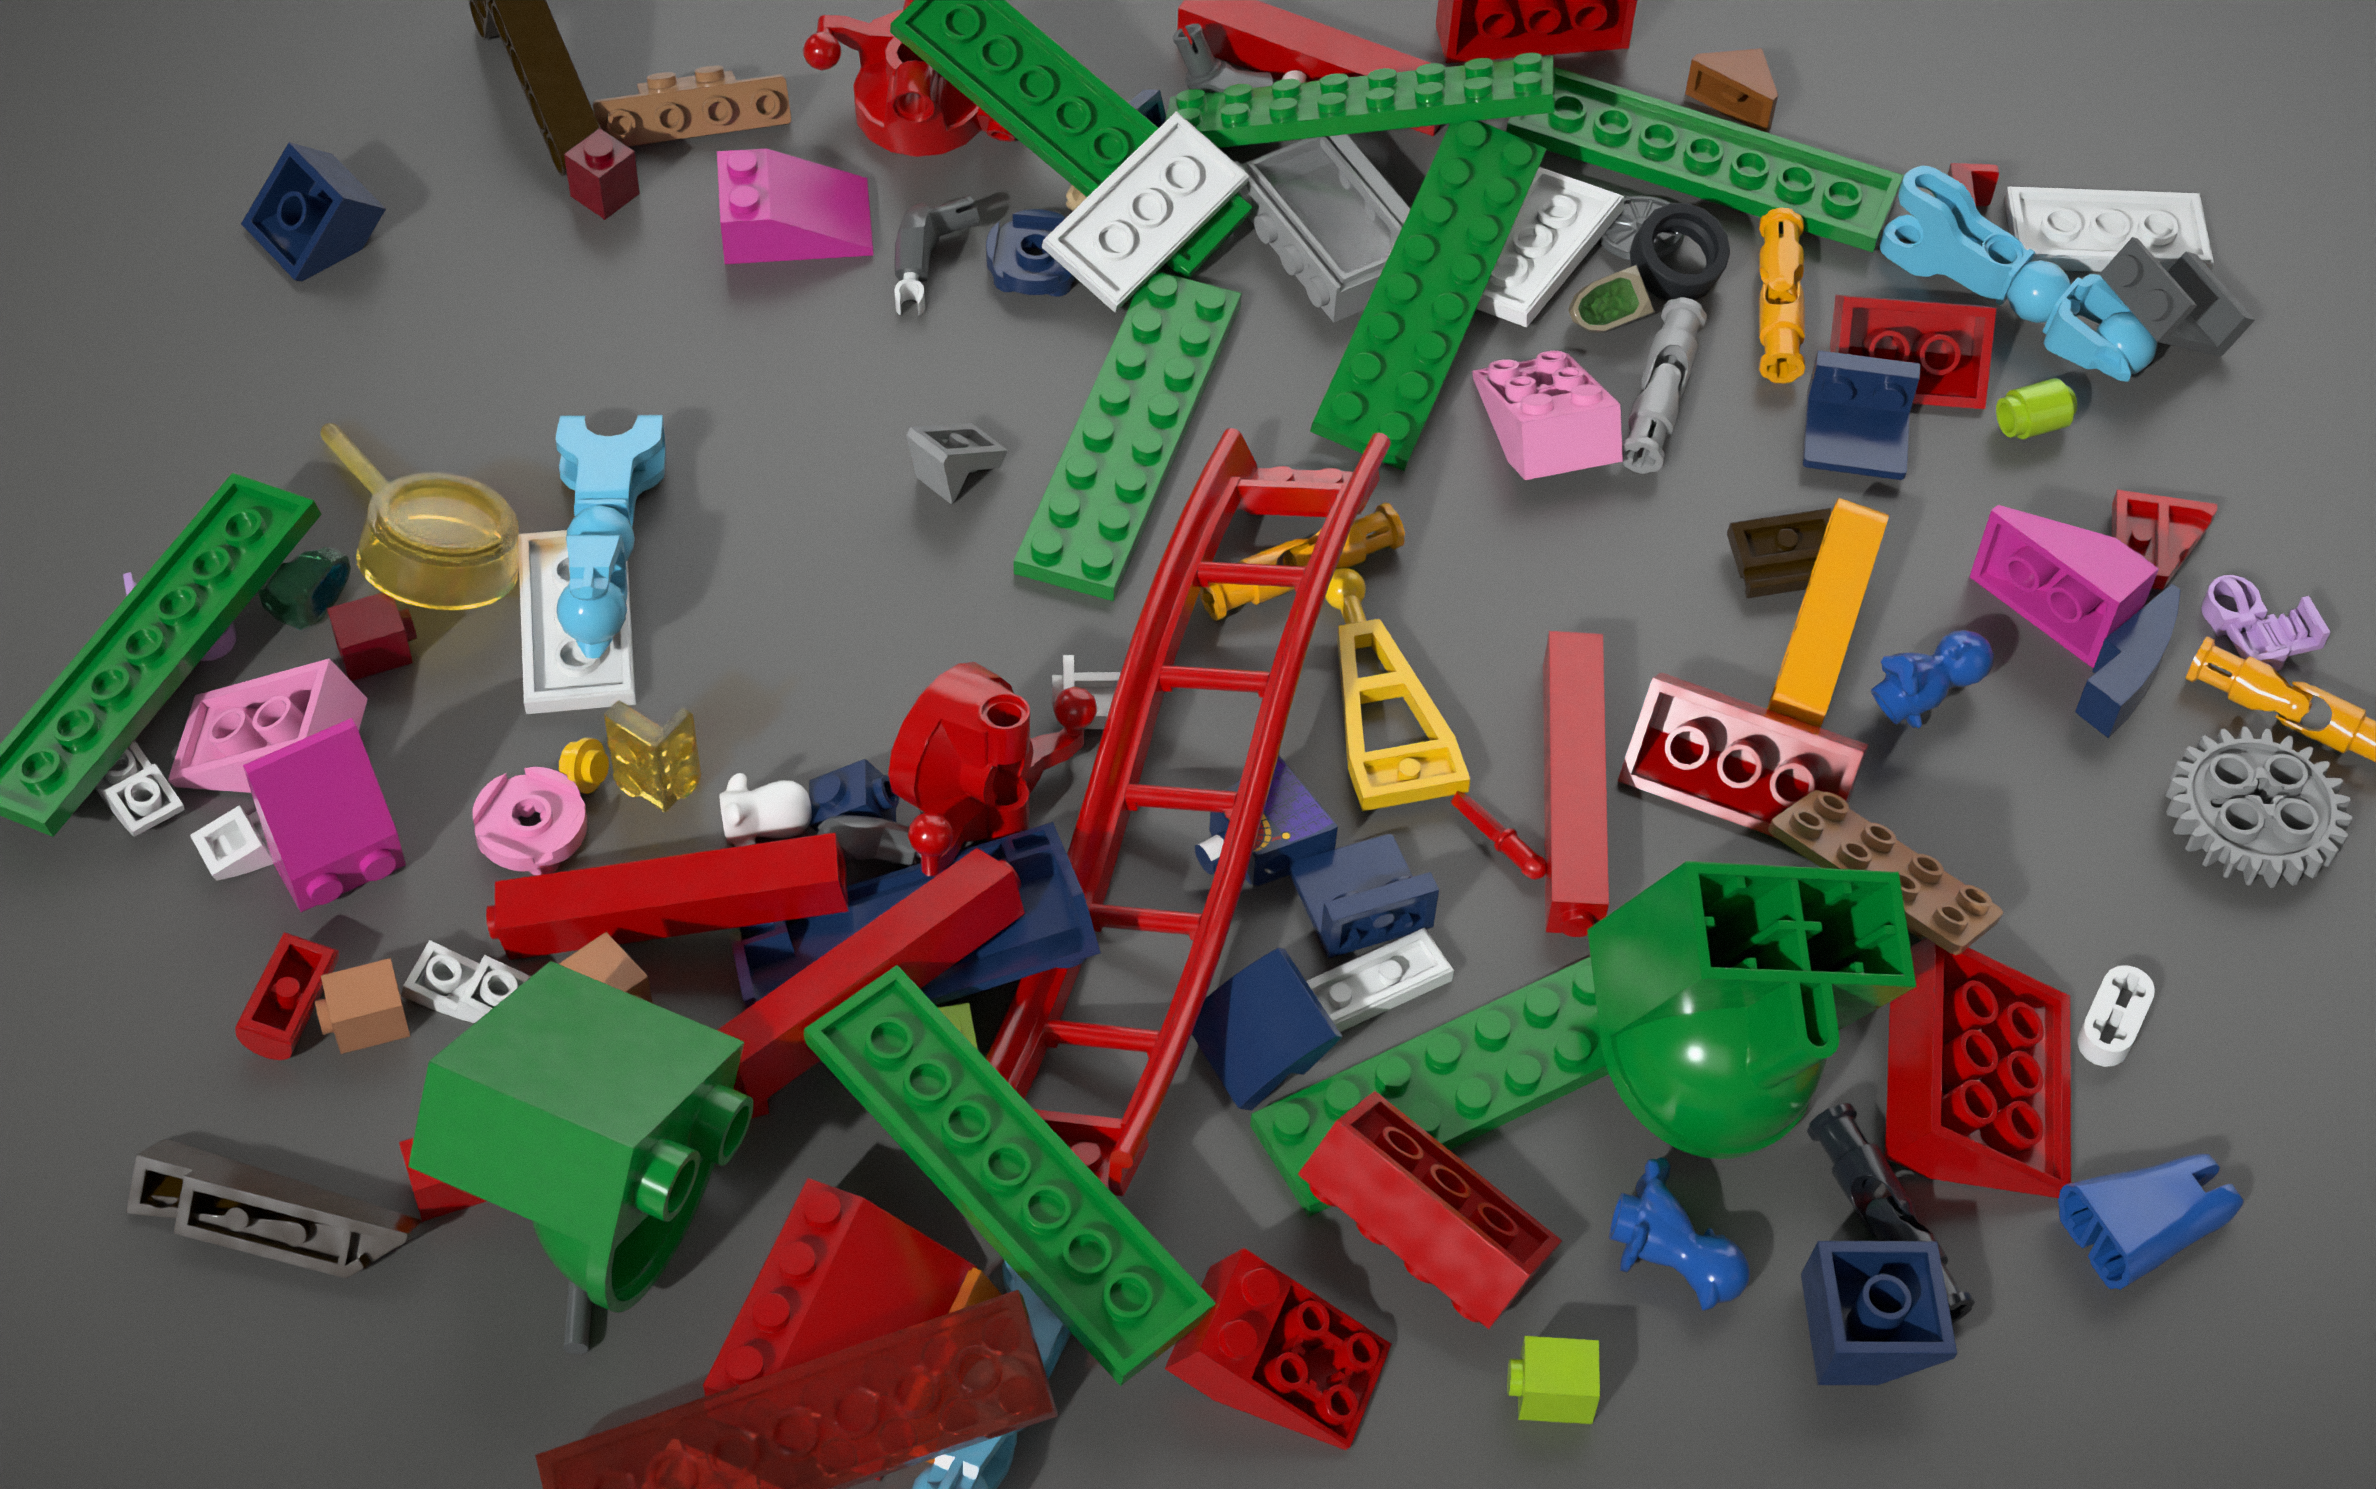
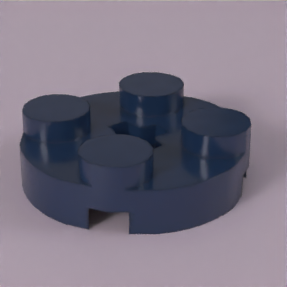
M1028 209L1012 214L1013 221L1005 223L1002 227H1000V221L992 227L986 240V262L989 271L993 275L996 288L1003 292H1017L1027 295L1048 294L1054 297L1066 295L1071 291L1072 282L1076 278L1042 248L1043 240L1066 217L1049 210ZM1032 248L1042 249V255L1033 256L1029 254L1032 252Z

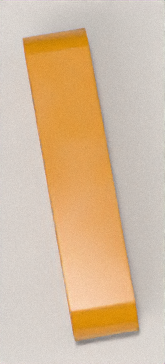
M1838 497L1825 530L1767 707L1768 710L1821 728L1889 518L1888 514Z

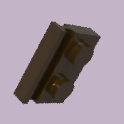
M1831 508L1730 523L1727 537L1740 578L1744 579L1747 599L1806 590L1832 514Z

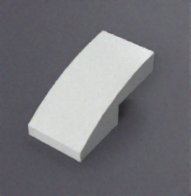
M240 805L190 835L216 881L253 872L273 864L257 811L248 816Z

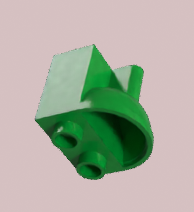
M1685 861L1587 930L1601 1046L1606 1067L1614 1087L1631 1113L1651 1133L1681 1151L1705 1158L1732 1159L1747 1156L1768 1147L1789 1133L1800 1121L1816 1093L1823 1076L1827 1058L1832 1056L1839 1046V1030L1916 987L1899 872Z
M550 961L429 1060L408 1167L532 1220L534 1231L543 1250L558 1270L577 1287L587 1292L589 1299L594 1304L612 1312H624L637 1304L647 1294L669 1264L695 1216L714 1164L726 1165L735 1155L744 1139L753 1113V1099L750 1096L733 1090L744 1041Z

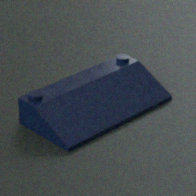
M1053 822L961 850L957 853L954 861L944 869L946 870L976 848L998 861L1004 860L1008 862L1017 872L1021 881V888L1018 890L1025 914L920 990L936 1006L1052 968L1075 967L1083 963L1087 957L1101 953L1083 890ZM920 863L847 886L848 912L729 928L728 932L746 1009L936 876L925 875L921 870Z

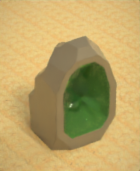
M1637 265L1586 285L1574 295L1568 308L1572 321L1590 333H1605L1655 313Z

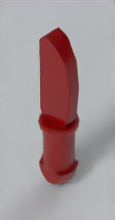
M1456 792L1451 800V804L1490 840L1495 842L1494 848L1496 851L1503 852L1528 878L1537 880L1545 876L1547 873L1546 860L1517 836L1515 829H1506L1475 800L1465 793Z

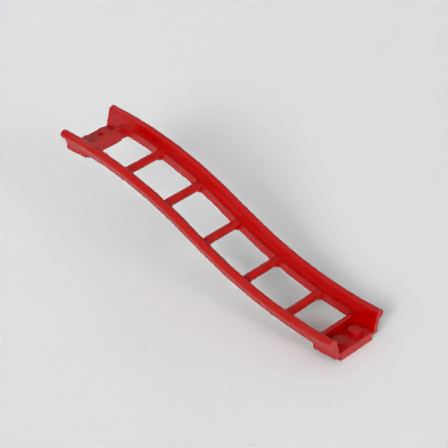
M1234 428L1226 429L1206 463L1179 517L1133 632L1067 855L1083 890L1094 931L1101 932L1104 927L1189 935L1193 943L1161 1030L1060 1020L1082 963L1071 968L1056 967L1021 978L999 1031L985 1058L1025 1100L1048 1047L1057 1048L1059 1044L1147 1053L1149 1060L1122 1119L1033 1109L1116 1196L1125 1195L1149 1147L1147 1135L1159 1113L1181 1062L1218 965L1247 874L1302 667L1327 590L1356 516L1361 515L1380 480L1378 469L1391 444L1390 439L1383 433L1372 435L1354 472L1341 471L1336 468L1321 470H1298L1287 466L1257 468V463L1240 431ZM1236 510H1244L1249 514L1327 517L1307 566L1212 562ZM1212 583L1295 588L1297 593L1276 651L1271 672L1173 666L1202 587H1210ZM1174 688L1253 692L1258 693L1259 697L1263 698L1238 791L1139 784L1165 692H1172ZM1140 807L1218 812L1225 813L1226 818H1230L1203 913L1103 905L1131 811H1138Z

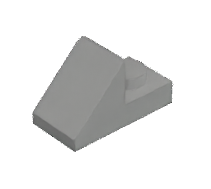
M972 423L910 427L906 435L917 478L950 504L955 502L969 472L1000 468L1008 452L1006 448Z

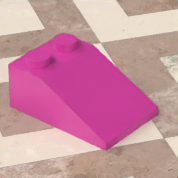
M767 148L717 151L720 225L725 264L873 256L867 178Z
M1997 505L1990 512L1969 577L2087 665L2094 668L2104 639L2144 607L2159 568L2115 537Z
M352 718L243 765L273 864L300 912L317 905L328 904L337 899L341 894L369 881L381 880L394 870L406 865L397 830L357 726Z

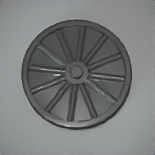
M1653 196L1625 197L1624 210L1602 235L1599 242L1611 254L1630 260L1633 239L1643 222L1655 209L1665 206L1670 202ZM1678 232L1659 233L1653 241L1654 250L1659 259L1677 250L1682 244L1685 235Z

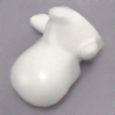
M737 773L729 780L726 791L719 795L727 843H733L736 847L756 844V837L779 839L798 836L808 827L812 818L809 795L800 784L794 781L781 780L749 791L747 789L746 775Z

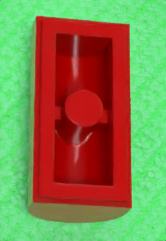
M284 932L235 1026L236 1036L240 1043L253 1053L268 1059H289L316 1007L315 1001L320 999L324 991L321 975L333 973L339 961V950Z

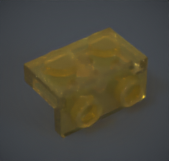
M620 700L604 713L608 737L607 743L610 749L614 772L613 778L622 791L631 797L640 796L666 813L680 798L688 797L695 790L700 781L701 768L693 713L685 708H681L663 727H660Z

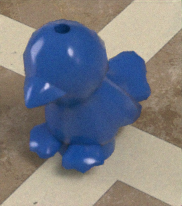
M1960 630L1953 631L1944 636L1933 655L1907 652L1884 656L1881 664L1882 670L1886 673L1885 678L1871 689V694L1882 711L1893 723L1898 724L1906 719L1912 728H1920L1922 725L1920 714L1938 707L1945 699L1951 687L1972 685L1988 675L1993 666L1994 659L1991 645L1983 636L1976 632Z
M1662 1157L1649 1159L1645 1164V1173L1636 1184L1638 1197L1621 1193L1613 1213L1609 1239L1626 1244L1621 1257L1620 1271L1628 1273L1635 1264L1637 1257L1650 1263L1673 1267L1684 1276L1696 1292L1702 1311L1713 1308L1717 1303L1730 1302L1739 1297L1747 1287L1750 1279L1749 1263L1744 1252L1734 1241L1726 1238L1724 1235H1715L1711 1228H1707L1704 1235L1697 1234L1687 1212L1665 1185L1670 1175V1163L1666 1158Z

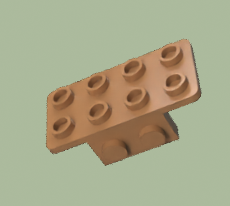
M1818 790L1811 792L1774 817L1768 828L1770 834L1821 868L1899 872L1908 932L1919 939L1923 937L1928 938L1949 953L1961 954L1993 928L2003 915L2002 909L1992 902V899L1986 892L1978 887L1965 885L1944 871L1943 866L1936 859L1925 854H1918L1898 841L1890 829L1881 824L1869 822L1849 809L1848 803L1833 793Z

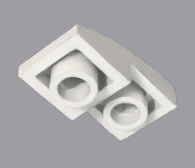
M135 740L95 787L111 811L133 837L185 810L183 803L157 765H151Z
M429 940L403 985L401 996L440 1013L476 1023L531 976L487 955H484L479 964Z

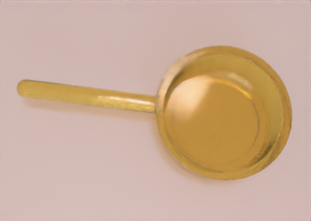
M327 423L322 426L320 430L321 438L373 496L368 505L357 546L356 561L363 576L374 587L399 601L437 610H465L482 607L498 601L514 588L519 575V522L515 512L502 496L475 480L444 473L414 474L389 483L338 425Z

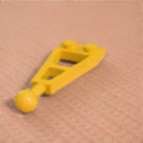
M1349 568L1335 570L1325 598L1332 607L1341 610L1345 625L1338 626L1337 644L1347 765L1362 811L1455 795L1457 791L1462 793L1469 792L1470 776L1455 735L1380 619L1366 620L1361 605L1366 592L1362 576ZM1371 646L1388 673L1358 678L1355 649ZM1403 697L1430 741L1365 752L1360 704Z

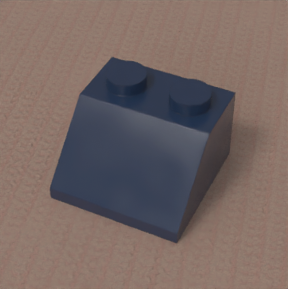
M289 142L241 222V225L294 280L302 282L362 250L386 208L332 153Z
M1817 1241L1801 1272V1280L1818 1385H1880L1956 1357L1957 1348L1937 1242Z

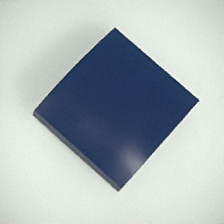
M1277 948L1259 958L1207 996L1192 1032V1036L1238 1109L1251 1111L1290 1073L1304 1075L1343 1037L1287 951L1283 948Z

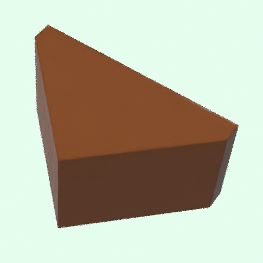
M1762 48L1699 53L1692 58L1685 91L1686 95L1751 128L1767 133L1771 130L1778 93Z

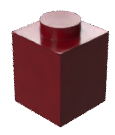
M599 128L564 154L570 197L604 220L640 194L635 151Z
M391 590L327 608L335 642L350 681L413 663L408 642L417 639L414 623L408 608L398 611Z

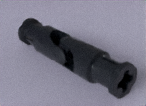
M1842 1103L1828 1108L1809 1123L1808 1135L1813 1141H1820L1834 1164L1832 1167L1833 1176L1869 1232L1878 1241H1931L1938 1243L1933 1233L1918 1221L1912 1201L1909 1199L1879 1146L1870 1144L1855 1121L1857 1111L1852 1104ZM1883 1183L1890 1191L1891 1196L1872 1200L1875 1190ZM1938 1243L1953 1324L1972 1310L1975 1300L1969 1292H1962L1946 1267L1948 1257Z

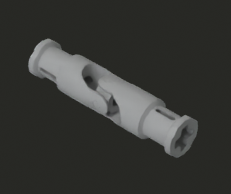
M1685 297L1671 299L1663 307L1661 318L1664 324L1662 329L1654 336L1641 379V390L1644 391L1633 403L1628 420L1630 434L1622 442L1623 465L1633 472L1646 474L1656 472L1663 466L1665 453L1662 450L1664 441L1673 433L1679 411V399L1683 396L1697 353L1698 344L1695 338L1697 333L1704 328L1707 314L1701 304L1693 299ZM1644 448L1641 458H1638V450Z

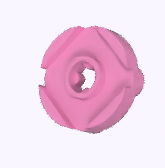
M544 767L524 768L525 775L514 776L508 780L506 773L494 778L482 789L473 806V822L478 848L492 862L510 870L529 871L533 875L555 872L560 862L569 858L579 848L587 832L586 807L578 787L563 773ZM534 812L541 813V822L533 826H522L518 820L520 816L529 818Z

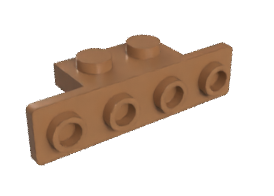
M722 66L701 67L695 70V76L676 78V74L672 72L652 74L647 76V82L637 84L638 94L600 99L593 102V111L600 128L626 146L783 125L791 122L787 84L783 75L736 80L733 72H724Z

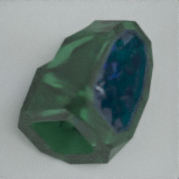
M323 546L318 550L304 551L288 563H281L258 591L262 607L276 620L299 630L320 622L327 614V608L332 607L338 600L348 581L351 571L349 557L335 548Z

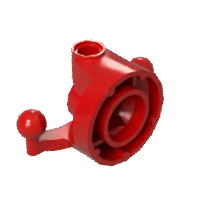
M905 0L903 10H897L876 18L870 23L848 16H820L817 32L808 37L804 44V58L812 68L823 71L837 65L842 53L839 42L859 51L861 68L853 84L854 106L857 125L870 141L890 152L914 157L942 155L966 145L981 131L977 118L979 107L890 33L891 22L914 0Z
M976 662L958 663L940 674L918 697L902 722L891 750L888 777L894 794L924 812L915 817L910 824L908 838L911 847L921 854V870L925 875L936 876L951 864L964 840L971 842L985 839L990 842L1029 829V795L1041 778L1043 770L1070 759L1084 745V728L1093 722L1097 713L1095 698L1087 689L1073 686L1061 691L1054 702L1053 711L1056 720L1064 728L1057 733L1043 734L1034 738H1030V707L1028 702L1021 696L1014 694L1012 686L1002 677Z

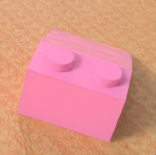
M330 658L195 695L168 781L174 787L251 793L243 768L244 764L350 718L353 719L359 731L368 698Z

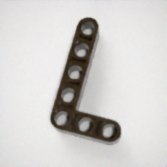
M469 0L472 18L481 38L485 40L500 35L552 161L561 176L567 175L564 154L598 130L600 126L547 1Z

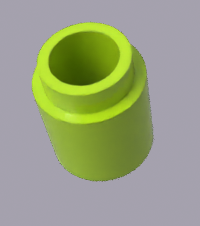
M2058 378L2010 390L2006 397L2000 398L1996 404V417L2002 432L2007 437L2017 436L2020 439H2027L2066 428L2071 425L2074 414L2077 411L2075 393Z

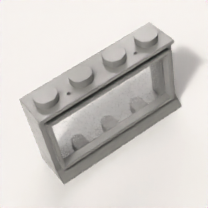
M1347 134L1306 138L1241 165L1236 161L1235 163L1249 175L1248 182L1237 194L1252 206L1248 218L1254 224L1258 237L1263 243H1269L1280 256L1286 272L1298 278L1306 288L1307 295L1312 304L1317 308L1321 307L1333 323L1364 310L1409 214L1410 208Z

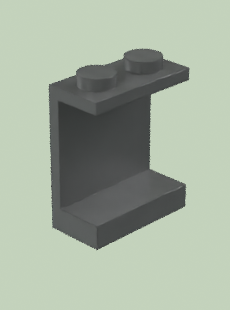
M2132 237L2099 274L2155 340L2160 343L2222 357L2255 321L2195 253L2185 251L2176 263L2166 271L2138 238Z

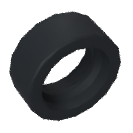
M1669 203L1655 209L1641 225L1633 239L1630 250L1631 266L1637 265L1646 289L1654 296L1667 301L1680 297L1696 300L1705 296L1726 269L1730 256L1728 235L1720 222L1705 209L1689 203ZM1661 232H1678L1689 236L1703 251L1706 258V267L1698 274H1682L1671 270L1661 262L1653 246L1654 238Z

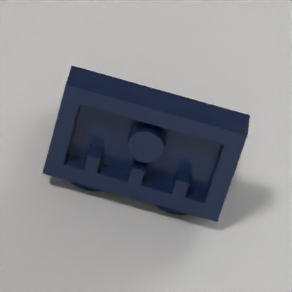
M1818 350L1807 390L1803 466L1806 468L1888 479H1905L1908 463L1909 417L1920 379V364Z
M1391 834L1291 862L1289 865L1291 879L1328 958L1403 937L1423 928L1430 929L1434 927L1439 888L1431 872L1412 876L1397 842Z

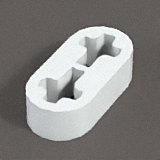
M2125 965L2117 966L2109 970L2105 975L2078 1035L2077 1043L2079 1050L2090 1062L2103 1067L2115 1066L2122 1063L2128 1056L2154 998L2155 988L2153 981L2145 972L2139 968ZM2122 988L2133 992L2126 1008L2115 1004ZM2106 1023L2117 1028L2110 1044L2099 1040Z

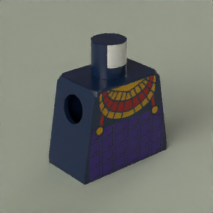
M1278 755L1245 877L1249 884L1256 886L1290 875L1289 865L1293 861L1334 850L1336 847L1338 826L1280 755ZM1241 779L1226 791H1238ZM1210 812L1209 831L1212 837L1195 845L1196 857L1202 868L1210 875L1216 871L1230 818H1226L1225 813Z

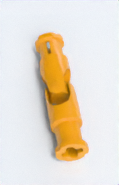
M1789 208L1772 209L1761 217L1759 223V230L1764 238V245L1759 253V272L1763 281L1759 299V338L1761 344L1765 346V354L1760 359L1759 370L1763 377L1773 383L1781 384L1795 381L1804 374L1805 360L1803 355L1800 354V345L1804 342L1805 297L1800 283L1804 273V251L1799 244V236L1803 233L1804 221L1800 214L1795 213ZM1779 222H1783V234L1779 233Z
M1386 502L1376 507L1374 513L1354 521L1335 570L1350 568L1366 560V555L1389 546L1392 549H1397L1404 545L1405 531L1403 524L1391 504ZM1320 531L1309 539L1297 538L1242 559L1238 563L1276 565L1277 559L1285 552L1283 565L1307 566ZM1212 583L1210 587H1202L1199 595L1205 610L1213 620L1218 621L1226 617L1228 610L1248 602L1258 605L1295 590V588Z
M2208 636L2205 638L2188 670L2186 680L2193 683L2198 679L2228 693V700L2247 709L2278 712L2279 715L2276 714L2275 717L2283 725L2290 727V729L2343 754L2349 750L2376 762V721L2366 716L2365 709L2305 682L2293 681L2292 684L2295 686H2291L2272 666L2251 656L2246 659L2240 658L2215 646V639ZM2210 663L2231 672L2232 676L2212 667ZM2314 695L2322 698L2332 711L2331 723L2322 729H2310L2299 724L2302 718L2311 710Z

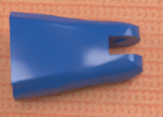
M2196 1154L2147 1168L2103 1175L2066 1184L2060 1190L2058 1205L2060 1221L2075 1243L2080 1245L2082 1249L2094 1244L2088 1254V1258L2104 1284L2109 1289L2117 1288L2121 1290L2155 1270L2184 1248L2225 1226L2243 1206L2244 1200L2233 1184H2226L2205 1193L2202 1186L2215 1177L2220 1167L2210 1154Z

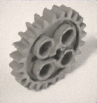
M2243 726L2238 738L2234 739L2224 728L2220 730L2216 741L2206 735L2202 736L2197 748L2188 746L2182 760L2177 761L2165 795L2171 799L2166 813L2168 816L2178 818L2173 829L2174 834L2191 835L2185 848L2188 852L2199 849L2207 852L2202 863L2205 867L2220 861L2224 864L2223 877L2229 878L2237 869L2243 871L2246 885L2251 886L2257 874L2263 875L2270 888L2275 887L2282 874L2293 886L2297 885L2302 873L2313 879L2317 876L2322 865L2329 867L2337 852H2340L2348 836L2346 830L2352 821V816L2345 813L2351 800L2348 796L2338 794L2343 784L2342 778L2325 777L2331 765L2328 761L2316 764L2309 761L2313 752L2312 747L2304 748L2300 752L2292 750V736L2288 735L2278 744L2273 742L2270 729H2265L2260 739H2254L2248 727Z

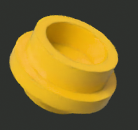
M585 737L577 742L572 741L568 743L563 749L559 760V772L573 781L580 793L589 794L594 792L600 783L605 780L609 770V759L602 743L594 738Z

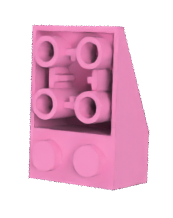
M1546 351L1538 354L1537 359L1522 362L1508 359L1497 360L1490 363L1489 368L1472 371L1473 380L1507 461L1524 480L1623 462L1620 403L1568 353Z

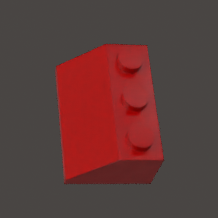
M1835 294L1830 352L1919 363L1920 379L1912 404L1985 409L1996 308L1981 305Z

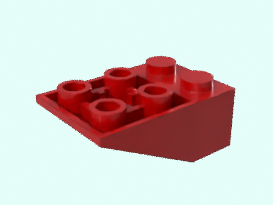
M1242 1248L1211 1265L1201 1288L1216 1304L1196 1328L1175 1344L1164 1369L1216 1402L1343 1450L1349 1449L1392 1343L1246 1248Z

